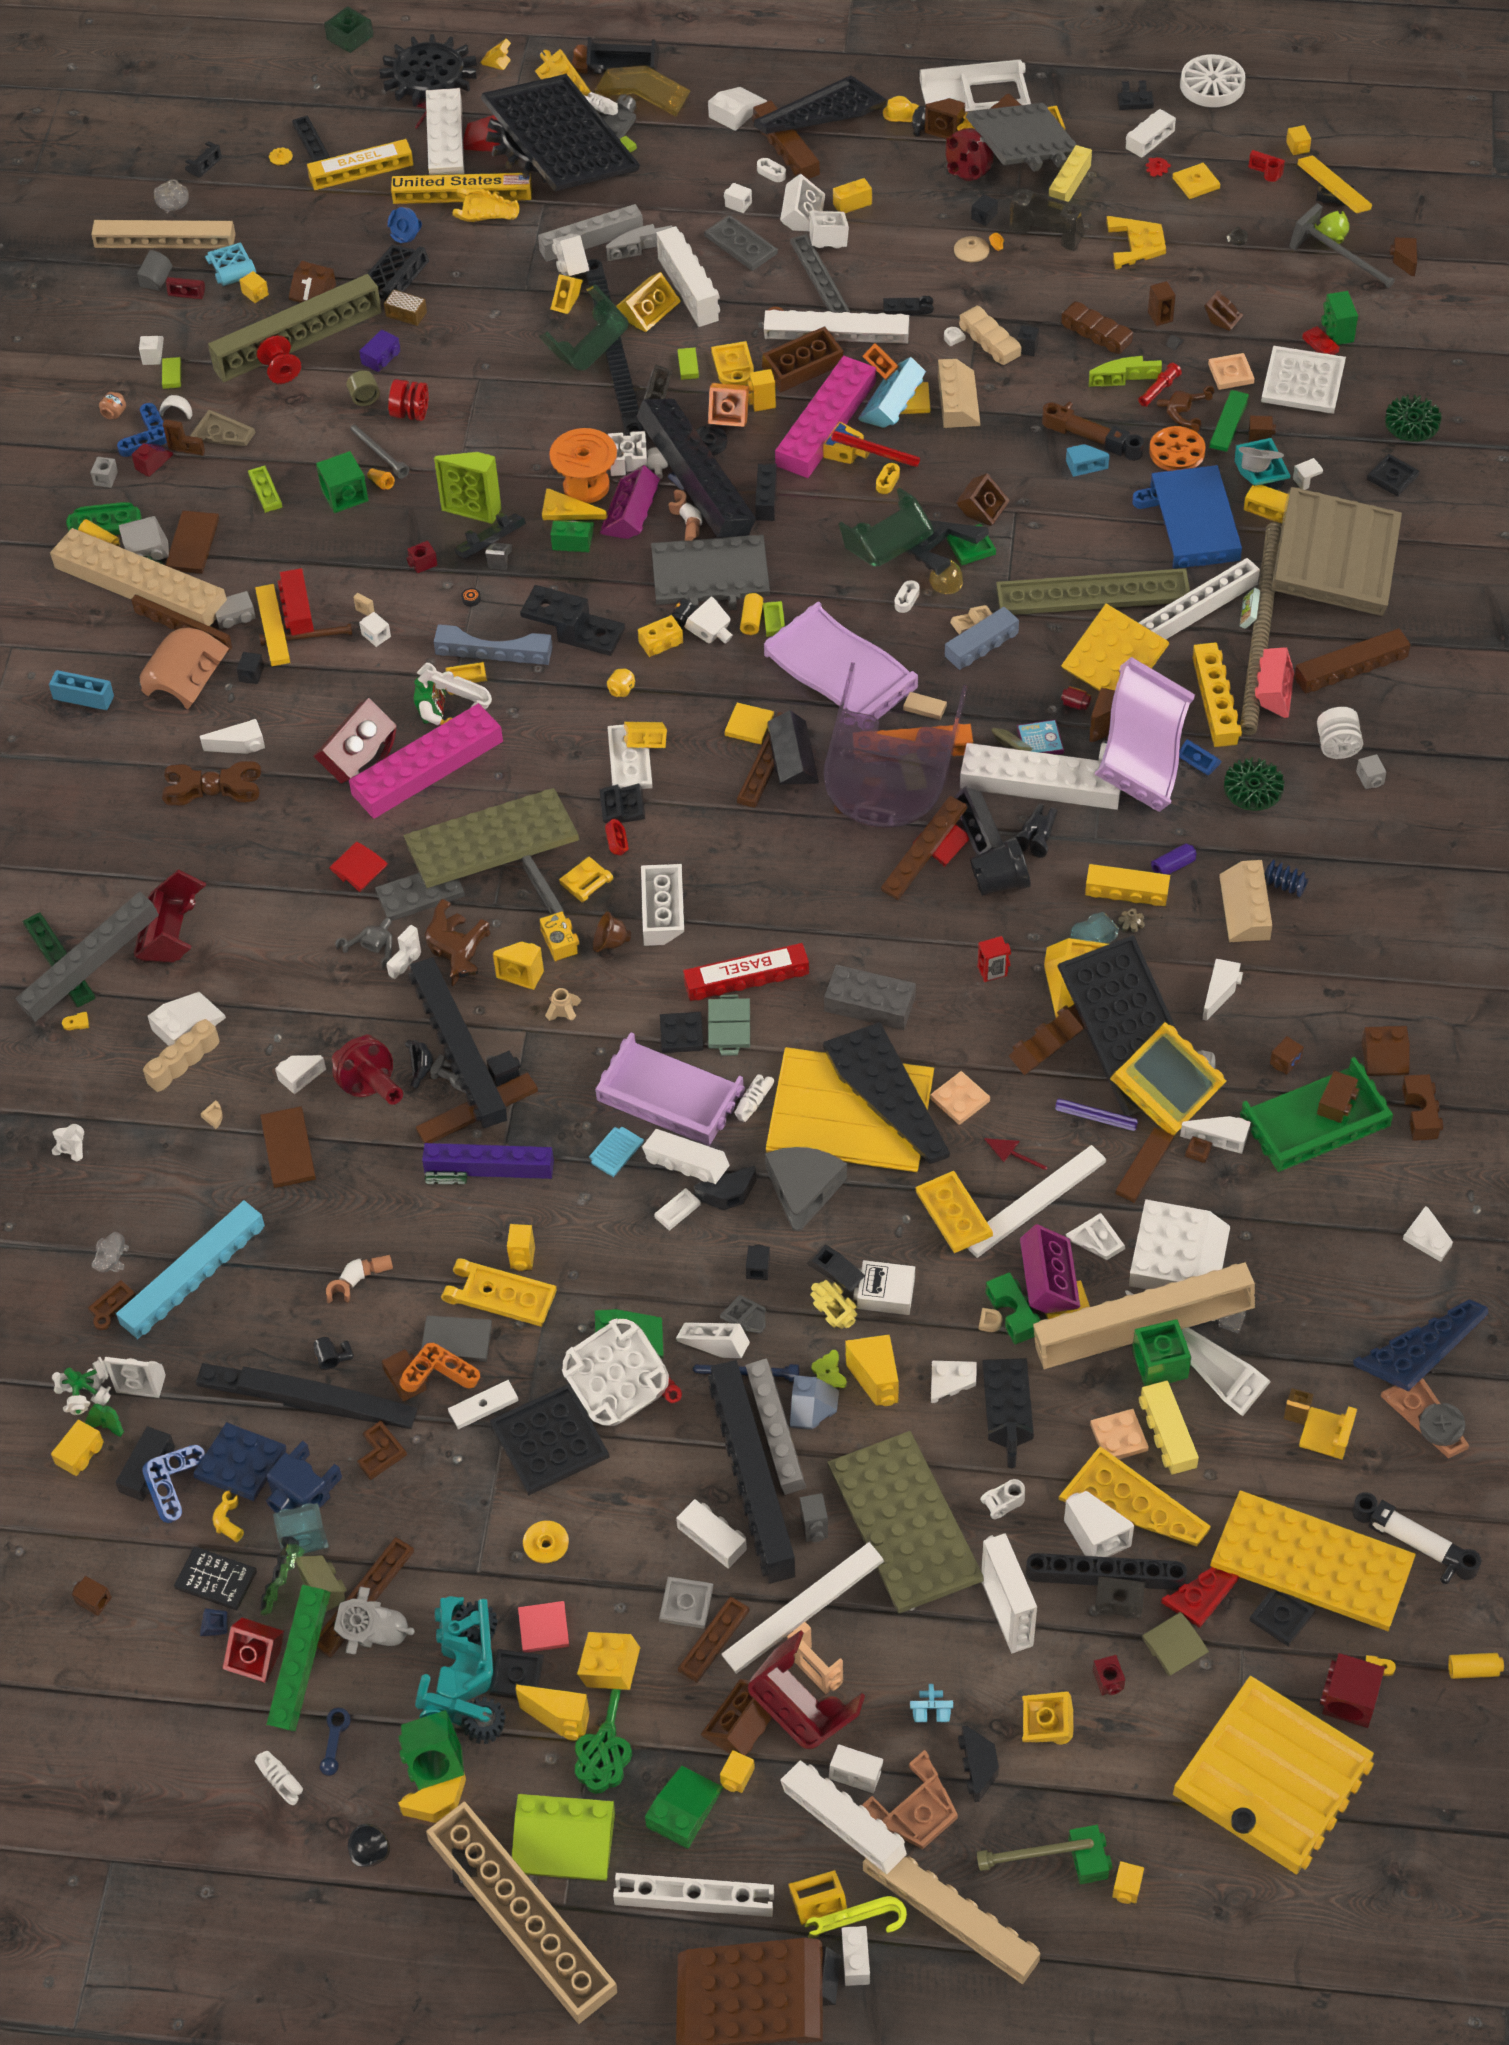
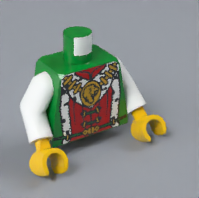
M416 678L414 681L416 685L414 703L423 723H433L438 726L453 719L449 717L445 721L443 720L446 688L437 689L434 682L422 683Z

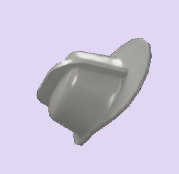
M1250 447L1239 448V451L1243 453L1242 468L1252 472H1262L1268 468L1272 459L1284 457V454L1276 451L1258 450Z

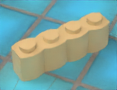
M975 306L960 314V328L970 334L974 341L981 344L983 350L991 354L996 362L1005 365L1021 356V345L1019 342L1011 337L1003 327L999 326L992 317L988 316L980 306Z
M203 1019L197 1022L190 1032L181 1035L175 1044L165 1048L159 1057L150 1060L143 1068L147 1084L156 1092L164 1090L173 1079L183 1075L188 1066L196 1064L205 1053L216 1048L219 1044L216 1027L207 1019Z

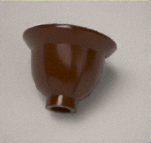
M605 912L599 921L594 935L593 950L599 952L605 948L612 949L622 946L624 942L630 941L631 930H627L625 925L620 920L614 918L610 912Z

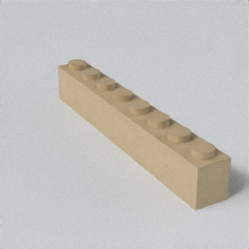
M94 220L91 235L95 248L220 249L234 244L235 229L233 221Z
M909 1856L904 1857L887 1875L867 1858L863 1861L864 1872L1021 1984H1024L1039 1963L1041 1953L1036 1945L1030 1941L1025 1942L1020 1939L1015 1930L1010 1927H1003L998 1923L995 1916L988 1912L985 1914L979 1910L974 1901L966 1898V1900L962 1898L951 1885L946 1884L945 1886L938 1881V1877L933 1872L921 1869L913 1858Z

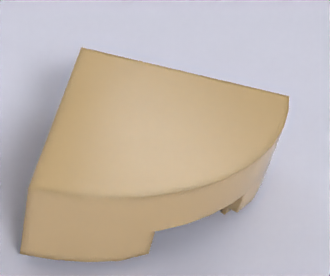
M216 1100L200 1113L205 1121L215 1129L218 1128L223 1114L220 1104Z

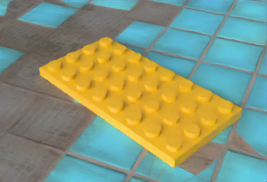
M1240 1490L1210 1566L1389 1632L1416 1554Z

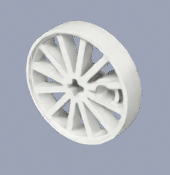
M1202 55L1190 60L1184 66L1180 78V88L1184 96L1195 104L1205 107H1222L1234 103L1242 96L1245 89V72L1239 63L1226 56Z

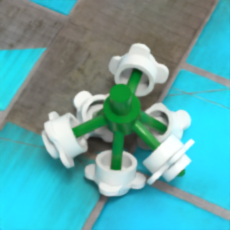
M98 1357V1360L92 1363L94 1369H89L85 1374H81L78 1371L74 1372L72 1368H67L64 1373L55 1372L52 1375V1379L55 1382L54 1392L56 1394H61L63 1391L73 1393V1396L67 1399V1405L63 1407L64 1412L79 1415L88 1410L90 1402L86 1400L85 1396L79 1395V1390L82 1388L87 1389L93 1394L91 1401L95 1404L104 1406L109 1402L111 1397L109 1390L111 1387L108 1386L105 1389L101 1386V1383L108 1379L109 1372L101 1357Z

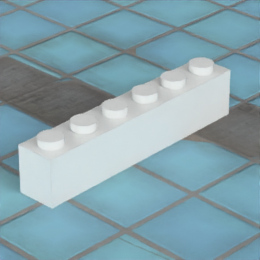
M800 1760L780 1780L787 1795L886 1875L907 1855L904 1847L905 1841L896 1832L892 1834L880 1819L877 1818L875 1820L864 1806H857L853 1803L852 1798L843 1791L841 1793L838 1791L834 1783L828 1778L823 1779L812 1765L809 1764L807 1766Z

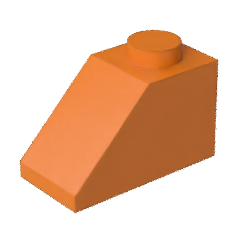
M876 343L863 355L872 366L876 367V371L885 380L899 368L890 356Z

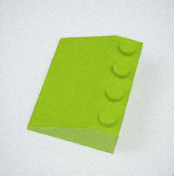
M480 452L435 456L434 462L441 510L493 524L496 519L495 515L499 514L501 510L495 456Z
M518 1794L512 1859L526 1875L607 1881L615 1819L614 1801Z

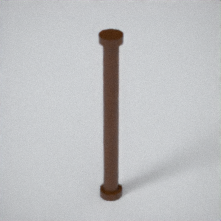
M349 623L347 626L315 629L314 632L294 636L291 635V632L284 634L286 641L346 633L352 635V626ZM259 634L261 646L265 645L267 642L264 634Z

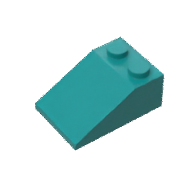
M1272 438L1236 445L1235 464L1240 474L1254 486L1290 478V473L1282 458L1272 459L1268 468L1262 472H1252L1243 469L1241 466L1243 453L1239 451L1240 447L1278 452Z

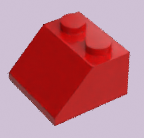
M242 1617L231 1626L223 1669L266 1683L280 1654L284 1631Z

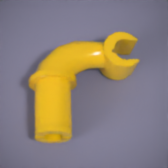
M226 1491L222 1495L223 1501L214 1511L212 1517L213 1525L218 1534L223 1533L233 1541L238 1542L243 1537L244 1530L231 1523L229 1518L226 1517L228 1510L237 1508L239 1504L238 1495L233 1500H229L232 1495L230 1491Z

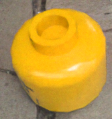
M616 669L607 680L609 692L615 697H626L635 686L634 675L628 669Z

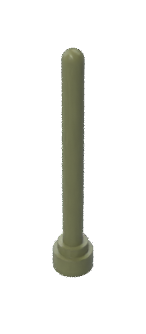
M1082 1839L995 1854L983 1850L977 1851V1860L980 1871L990 1870L996 1863L1090 1849L1093 1847L1094 1842L1092 1839Z

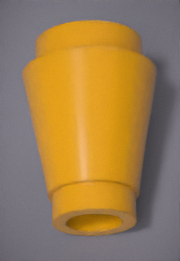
M373 468L368 471L367 477L382 490L391 489L394 485L395 479L390 472Z

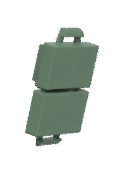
M738 994L720 995V999L708 1000L709 1049L719 1048L721 1056L738 1055L740 1048H750L749 998L739 999ZM723 1048H736V1050H723Z

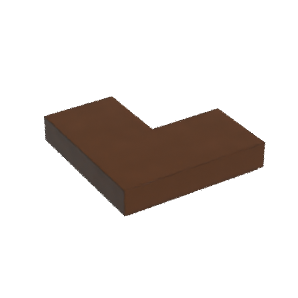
M164 420L163 428L169 450L204 455L205 448L202 438L186 436L182 422Z
M379 1421L363 1432V1437L374 1450L359 1459L357 1464L369 1480H372L407 1456V1452L383 1422Z

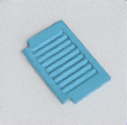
M614 1127L589 1156L592 1160L591 1164L614 1178L644 1143V1139L624 1127L620 1129Z

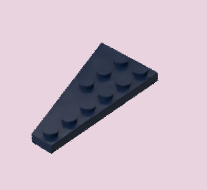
M1469 1299L1448 1310L1447 1315L1439 1319L1434 1317L1429 1320L1428 1325L1422 1328L1417 1326L1390 1340L1389 1345L1381 1349L1375 1348L1371 1350L1370 1355L1364 1358L1360 1356L1353 1360L1354 1366L1409 1392L1489 1314L1488 1307Z

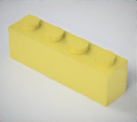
M1077 145L1074 147L1049 188L1048 205L1060 209L1066 208L1091 166V149Z
M1168 1380L1142 1387L1139 1403L1142 1410L1145 1409L1147 1412L1146 1420L1149 1428L1154 1430L1156 1447L1162 1450L1164 1467L1169 1468L1171 1475L1197 1468L1199 1457Z

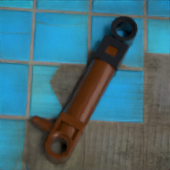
M1049 402L1043 406L1042 424L1045 427L1066 434L1068 431L1104 445L1106 451L1119 456L1124 453L1125 457L1132 461L1139 460L1142 457L1144 439L1140 435H1130L1129 431L1116 426L1110 429L1074 415V410L1071 409L1073 406L1072 402H1068L1064 406Z

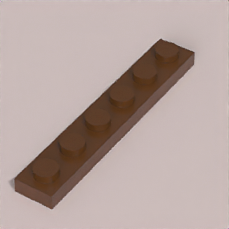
M135 594L131 599L134 612L140 616L148 617L152 621L164 624L170 629L193 628L204 631L229 648L227 653L232 649L230 635L139 595Z
M952 796L947 798L881 886L882 892L896 900L901 898L966 811V804Z

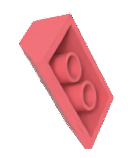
M1287 647L1264 649L1263 657H1260L1261 672H1258L1257 675L1259 686L1255 688V696L1259 699L1262 707L1284 718H1288L1295 674Z

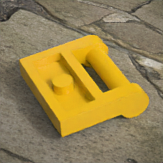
M588 857L559 880L560 884L579 901L585 902L590 894L606 882H611L614 878L610 871L605 870L592 858ZM599 876L597 880H595L592 884H590L588 887L582 890V888H584L586 885H588L590 882H592L595 878Z

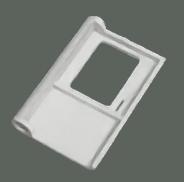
M1021 59L920 69L919 72L925 105L951 98L965 103V114L969 111L990 109L999 101L974 103L970 86L1011 81L1016 82L1020 99L1016 100L1021 105L1031 104L1023 73H1025V63H1022Z

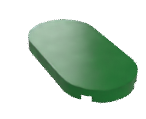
M128 502L77 508L74 510V513L69 514L66 524L68 531L72 528L78 530L80 524L85 519H88L111 534L120 535L119 525L141 520L142 517L137 506L135 507Z

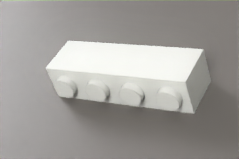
M655 1129L642 1146L646 1159L650 1163L665 1166L669 1170L674 1169L686 1176L697 1177L704 1182L708 1181L716 1184L730 1166L723 1151Z

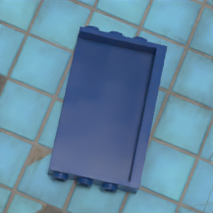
M1218 465L1152 473L1150 487H1155L1174 555L1173 569L1241 560L1242 546Z

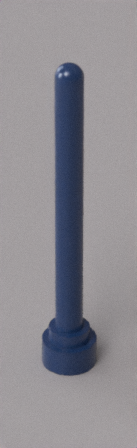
M696 1364L693 1366V1372L711 1374V1366L713 1365ZM790 1364V1366H785V1368H771L773 1377H785V1380H789V1382H794L795 1375L799 1376V1364ZM739 1366L741 1375L748 1376L746 1367Z

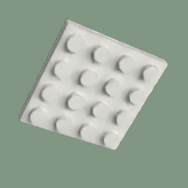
M1273 346L1261 402L1334 414L1346 357Z

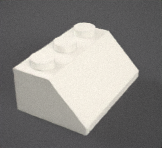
M802 174L798 175L786 184L780 220L792 230L810 231L809 212L823 211L825 193Z

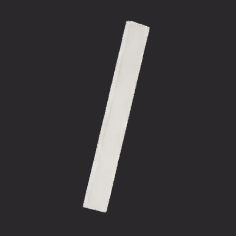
M1092 1145L989 1220L987 1223L993 1231V1237L972 1245L967 1249L978 1258L1105 1164L1106 1158Z
M870 1542L723 1652L722 1657L737 1674L884 1562L883 1558Z

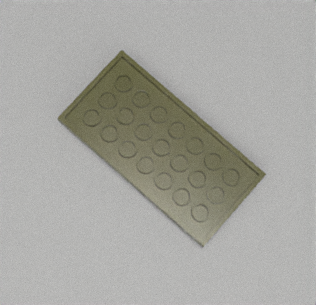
M554 788L403 835L426 888L579 840V835Z
M911 1431L827 1462L828 1468L865 1545L870 1542L884 1560L877 1567V1570L898 1614L984 1581V1576Z

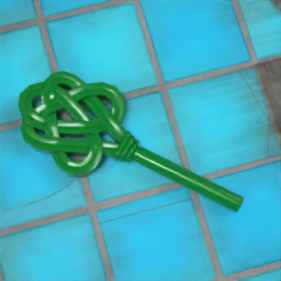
M612 1689L606 1719L600 1726L597 1734L583 1735L575 1744V1753L578 1758L575 1765V1776L580 1783L585 1784L587 1789L594 1794L603 1793L608 1788L618 1786L624 1776L623 1768L630 1762L632 1757L630 1744L624 1738L616 1737L617 1733L614 1722L621 1689ZM618 1748L624 1751L622 1756H620ZM610 1752L612 1753V1757H613V1760H614V1762H612V1763H611V1761H610V1756H609V1753H610ZM603 1761V1767L599 1769L598 1766Z

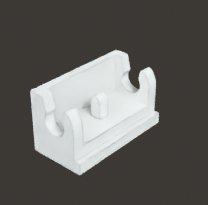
M838 1744L830 1764L828 1779L874 1793L881 1775L880 1770L883 1759Z

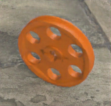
M1172 426L1158 431L1152 437L1149 454L1152 461L1166 471L1196 468L1202 463L1205 457L1206 446L1203 438L1196 431L1186 427ZM1176 434L1178 435V437L1172 438L1169 435ZM1194 439L1196 442L1190 443L1187 440ZM1161 442L1164 446H1157L1155 443ZM1197 452L1200 455L1192 456L1190 453ZM1166 456L1168 459L1162 460L1159 457ZM1177 461H1184L1185 464L1179 465V464H1177L1176 462H1177Z

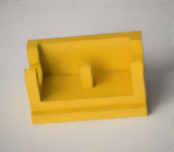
M624 722L626 736L623 737L626 747L665 748L667 729L663 722Z

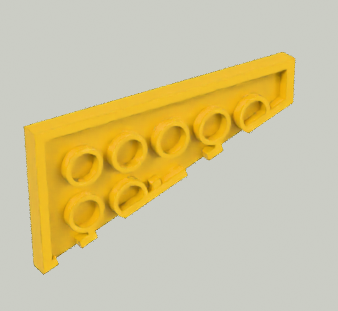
M1101 1446L1059 1496L1060 1501L1066 1502L1071 1495L1087 1491L1131 1521L1134 1526L1194 1546H1198L1211 1528L1206 1522Z

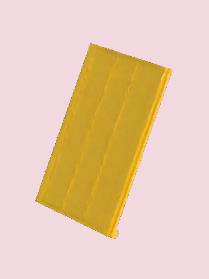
M785 1047L766 1144V1153L783 1148L808 1147L830 1153L847 1163L918 1172L920 1154L913 1149V1145L897 1134L898 1131L893 1126H889L860 1095L857 1096L847 1083L844 1084L839 1079L826 1053ZM902 1063L928 1110L934 1068Z

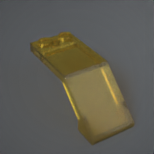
M648 66L607 69L594 93L609 99L611 95L635 93L670 114L677 116L690 90Z

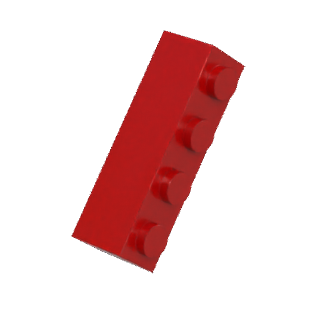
M302 568L280 572L281 580L277 581L279 591L281 592V603L285 604L282 605L283 614L288 616L284 617L286 629L290 628L292 636L314 632Z

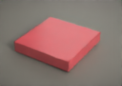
M564 1601L518 1607L523 1652L529 1653L570 1647Z

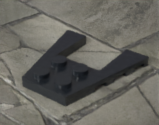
M921 519L896 539L900 548L910 555L913 554L917 561L925 563V567L929 570H934L935 574L939 576L951 566L950 560L929 552L949 535L978 544L989 534L987 527Z

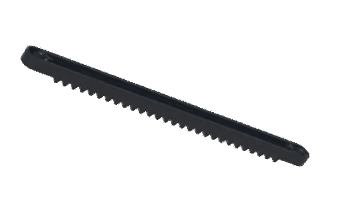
M590 259L587 261L588 267H597V269H589V271L585 272L625 436H631L630 431L633 429L639 432L643 431V426L636 417L639 411L602 263L597 259Z

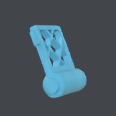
M241 242L207 252L208 255L205 256L208 264H212L217 272L215 274L217 283H221L222 286L239 282V279L252 271L256 273L254 264L249 259Z

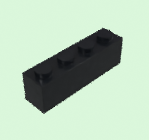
M965 786L954 798L967 806L966 811L960 818L977 856L1004 843L982 793Z

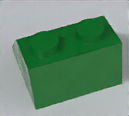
M554 520L551 530L552 550L590 552L594 522Z

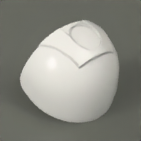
M171 395L162 402L159 412L160 416H163L167 408L174 406L181 409L189 420L191 419L192 409L185 398Z

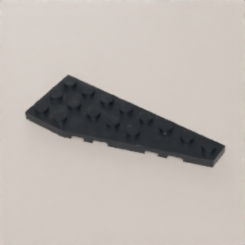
M850 75L755 119L754 127L765 134L861 117L885 106L887 99Z
M881 1022L823 1042V1048L839 1079L844 1084L847 1083L857 1096L860 1095L867 1102V1105L889 1126H893L898 1131V1135L913 1145V1149L929 1164L950 1157V1152Z

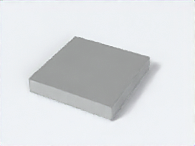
M668 1577L659 1622L705 1629L713 1592V1583Z

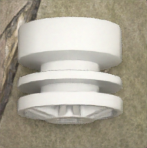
M1335 707L1328 709L1318 717L1317 727L1324 755L1333 759L1351 757L1362 749L1363 739L1356 711L1348 707Z

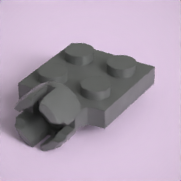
M626 94L620 95L615 102L618 105L617 114L599 113L619 139L625 136L636 120V114H633L637 107L636 101L631 96L625 99Z

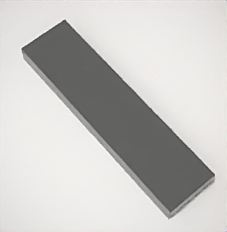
M523 856V868L551 915L562 911L564 914L563 908L531 856Z

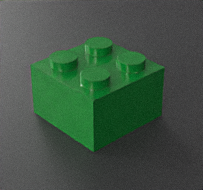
M1343 291L1327 294L1326 302L1323 303L1324 315L1321 317L1322 325L1327 329V335L1337 345L1353 343L1358 314L1349 292Z

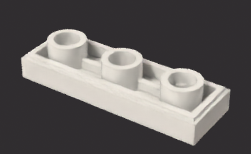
M509 1380L448 1408V1412L456 1427L460 1429L517 1402L518 1396Z

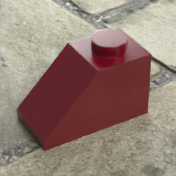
M143 443L131 455L135 470L150 477L173 456V452L160 445Z

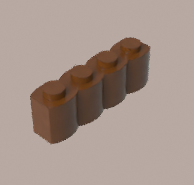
M1074 301L1062 313L1061 323L1065 328L1076 331L1080 336L1090 338L1095 344L1105 346L1110 352L1120 354L1133 341V332L1128 327L1118 325L1111 318L1103 317L1099 312L1088 309L1080 302Z

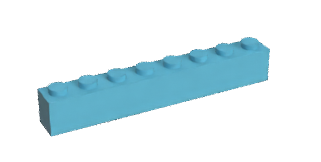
M243 1200L116 1313L120 1325L137 1339L147 1334L155 1323L164 1319L174 1306L179 1305L191 1291H195L202 1281L212 1276L221 1264L226 1263L238 1249L243 1248L249 1239L261 1232L265 1226L262 1214Z

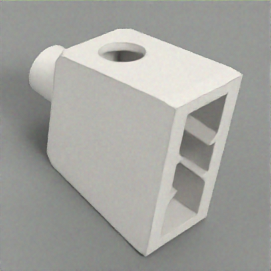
M712 596L688 617L684 626L707 643H712L718 637L726 644L733 636L726 630L731 621L730 617Z

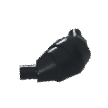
M407 1040L405 1046L409 1048L412 1075L414 1076L410 1086L418 1088L421 1079L423 1080L431 1070L433 1056L425 1043L417 1040Z

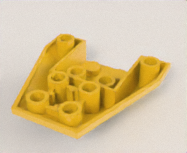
M1068 938L1047 947L1044 968L1056 1018L1059 1016L1057 1012L1065 1005L1068 1007L1074 1005L1057 965L1109 944Z

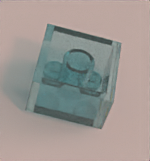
M318 1503L304 1504L300 1508L292 1510L283 1509L273 1514L281 1550L284 1548L280 1542L283 1536H292L300 1542L298 1545L299 1551L296 1554H292L289 1550L288 1557L329 1547Z

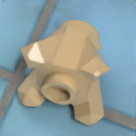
M564 988L556 989L552 996L549 997L551 1004L545 1016L549 1021L555 1020L558 1016L574 1020L576 1014L573 1006H578L582 1000Z

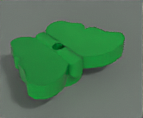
M94 1404L84 1423L91 1427L100 1425L102 1428L107 1427L115 1435L121 1437L124 1430L117 1412L106 1405Z

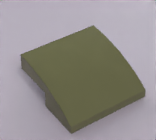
M1181 1612L1142 1635L1153 1656H1157L1168 1676L1209 1652L1195 1629Z

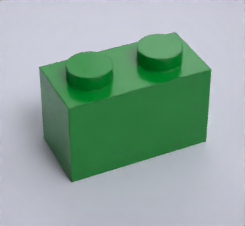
M1098 1824L1069 1830V1842L1082 1839H1092L1094 1842L1093 1847L1090 1849L1071 1851L1079 1884L1108 1879L1109 1870H1112L1110 1855H1105L1106 1838L1104 1832L1100 1833Z

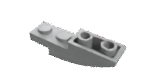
M651 224L620 235L606 245L607 261L642 255V249L657 247L656 232L672 228V225L654 228V225Z

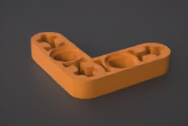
M427 1343L403 1372L399 1383L403 1390L414 1392L421 1386L432 1370L436 1369L463 1387L474 1388L480 1378V1372L474 1366L438 1344ZM433 1353V1355L431 1356V1358H430V1360H429V1359L427 1358L428 1354ZM445 1363H453L456 1368H448ZM422 1364L427 1370H420L416 1365ZM414 1375V1376H415V1379H414L413 1381L409 1382V1380H410V1379L412 1378V1376Z

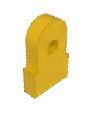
M87 1012L65 1017L62 1020L63 1028L65 1030L89 1028Z
M1366 1655L1367 1662L1387 1667L1384 1670L1383 1676L1394 1674L1396 1666L1393 1661Z

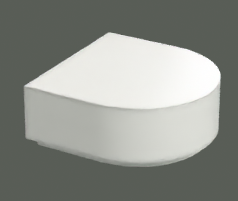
M949 327L944 331V340L949 346L964 341L965 334L957 327Z

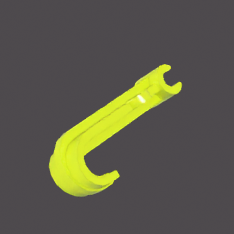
M887 1896L820 1918L811 1917L807 1920L805 1927L816 1926L817 1930L811 1931L808 1935L809 1938L814 1939L822 1933L895 1911L899 1919L886 1927V1932L890 1933L901 1928L906 1920L907 1913L902 1901L896 1897Z

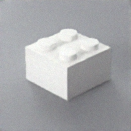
M569 234L553 239L552 250L554 254H557L558 261L556 265L559 272L563 275L572 276L589 271L580 235Z

